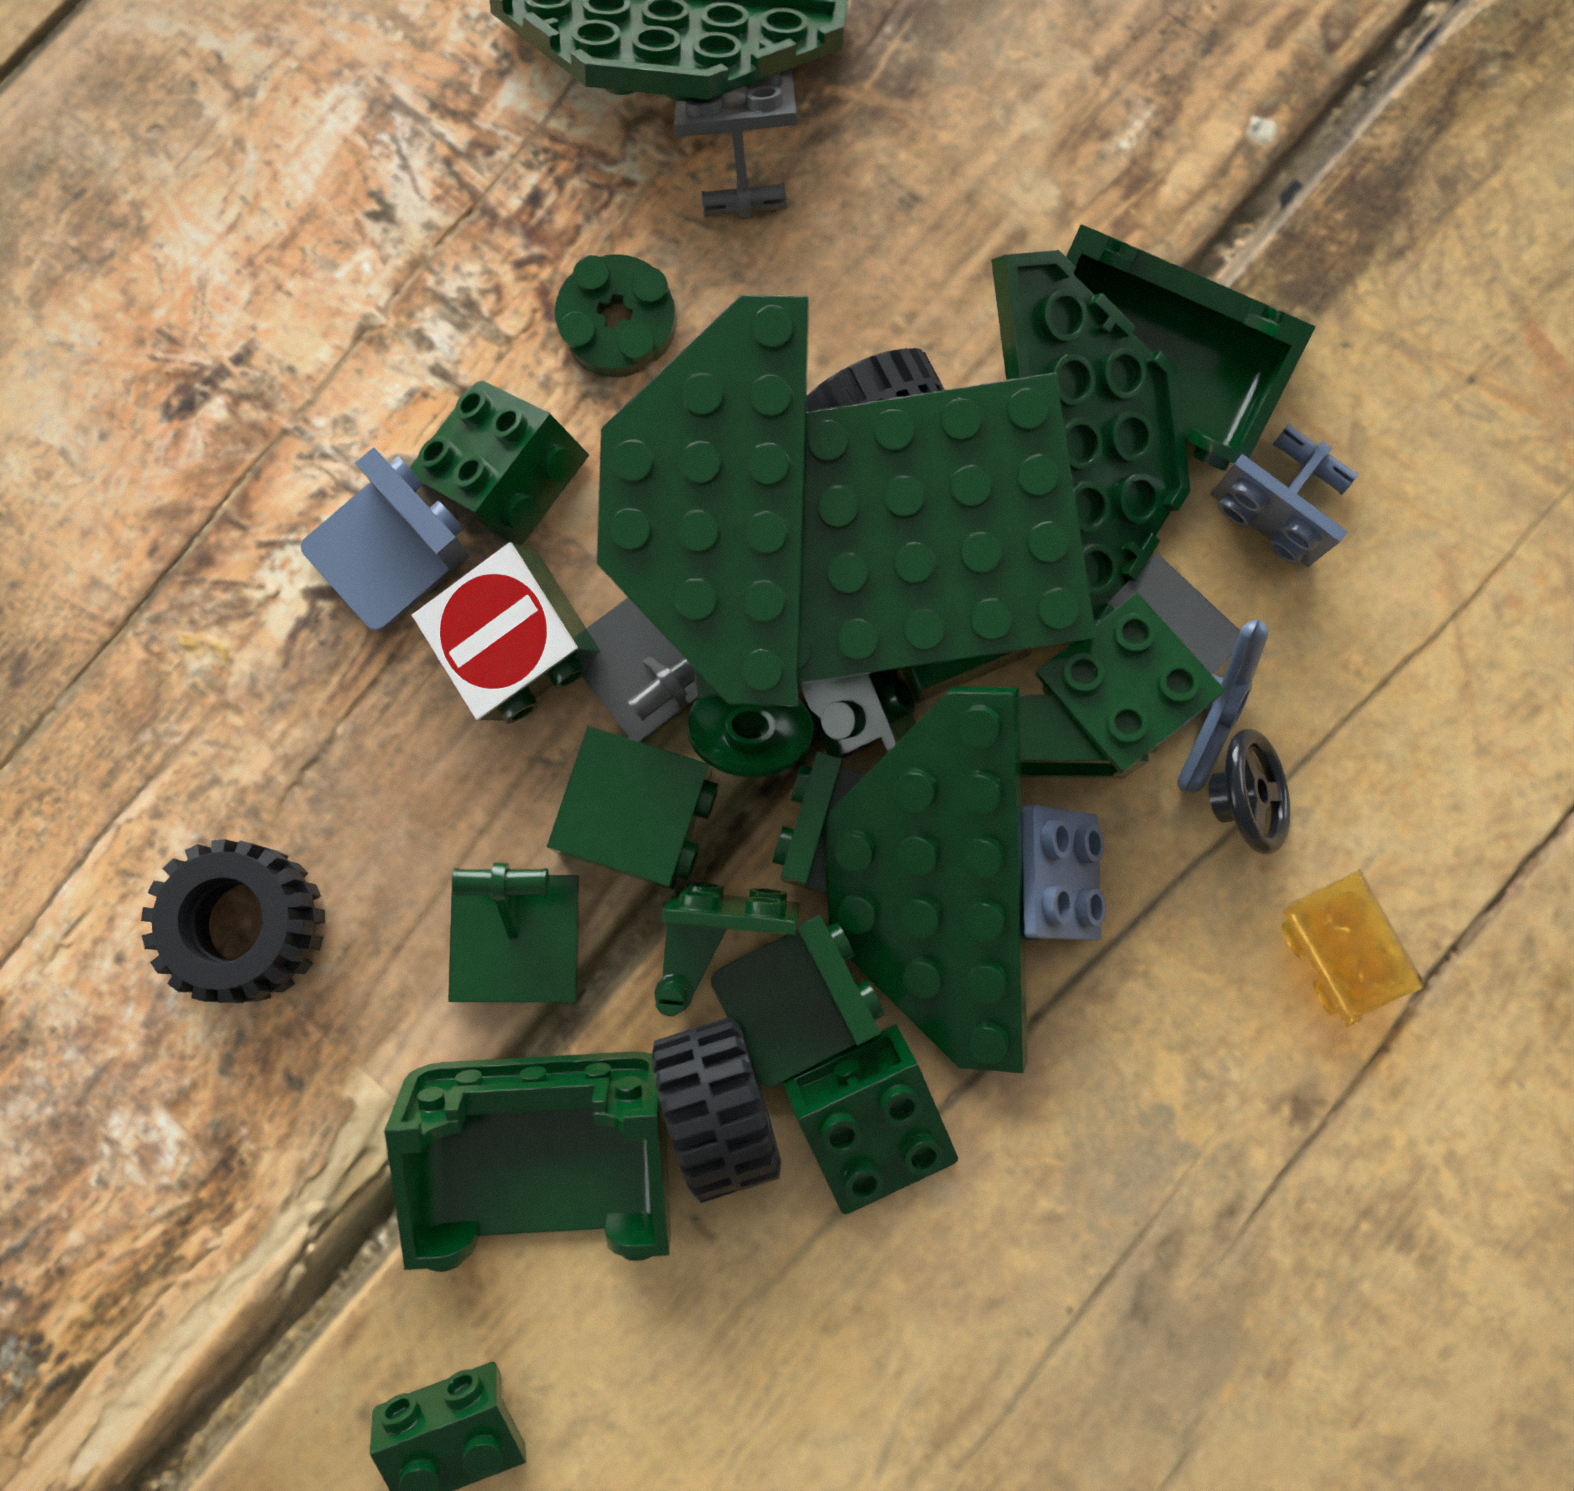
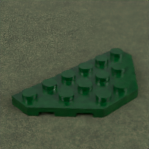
M490 0V12L586 87L603 88L616 95L641 92L666 95L668 98L676 101H690L696 98H714L841 50L847 22L848 0Z
M1060 250L1006 254L991 259L1006 380L1056 372L1095 625L1115 610L1114 607L1107 603L1128 581L1137 580L1160 542V539L1156 537L1171 511H1179L1191 491L1177 367L1161 351L1153 353L1132 333L1136 326L1103 293L1094 295L1073 274L1077 267Z
M740 295L601 428L597 565L730 705L797 706L809 296Z
M952 686L826 814L824 835L829 926L836 922L840 924L855 954V957L850 960L958 1068L1023 1074L1028 1063L1019 687Z

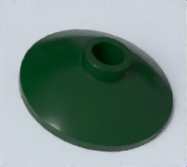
M720 696L696 700L689 712L687 731L694 751L710 766L735 776L765 777L791 768L805 756L812 742L813 721L809 710L799 698H797V706L730 705Z

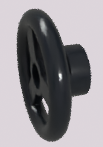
M1244 729L1239 731L1229 744L1225 761V772L1214 773L1209 781V799L1212 810L1220 822L1235 821L1246 843L1254 851L1269 855L1277 852L1283 846L1288 835L1290 826L1289 791L1281 761L1273 745L1259 731ZM1253 752L1259 759L1264 774L1259 771ZM1271 803L1270 827L1266 835L1264 834L1266 809L1269 808Z

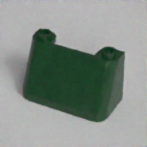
M1081 224L1066 256L1077 267L1073 274L1094 295L1103 293L1136 326L1132 333L1153 353L1161 351L1177 367L1184 436L1189 442L1197 446L1192 456L1224 471L1227 470L1230 462L1235 463L1242 454L1250 458L1316 326Z
M632 1051L440 1062L419 1067L409 1073L404 1079L384 1130L404 1270L429 1269L435 1272H445L455 1269L473 1253L479 1236L605 1229L607 1247L613 1253L621 1255L625 1259L641 1261L653 1256H669L671 1227L666 1121L654 1078L652 1054Z

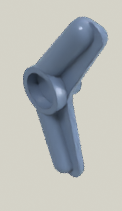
M1251 620L1241 628L1224 677L1216 674L1213 675L1226 691L1204 709L1209 714L1177 780L1178 787L1183 793H1187V791L1197 792L1203 788L1232 728L1246 704L1252 688V680L1268 638V628L1260 620Z

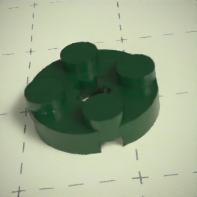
M610 254L601 257L589 255L581 258L575 264L573 273L562 284L556 298L555 322L565 347L583 368L598 375L626 377L639 372L638 367L648 364L654 357L655 361H657L666 353L676 330V309L665 275L659 269L653 268L649 263L633 256ZM612 304H624L625 311L632 313L630 320H620L617 328L607 327L606 316L601 314L605 308L611 307Z

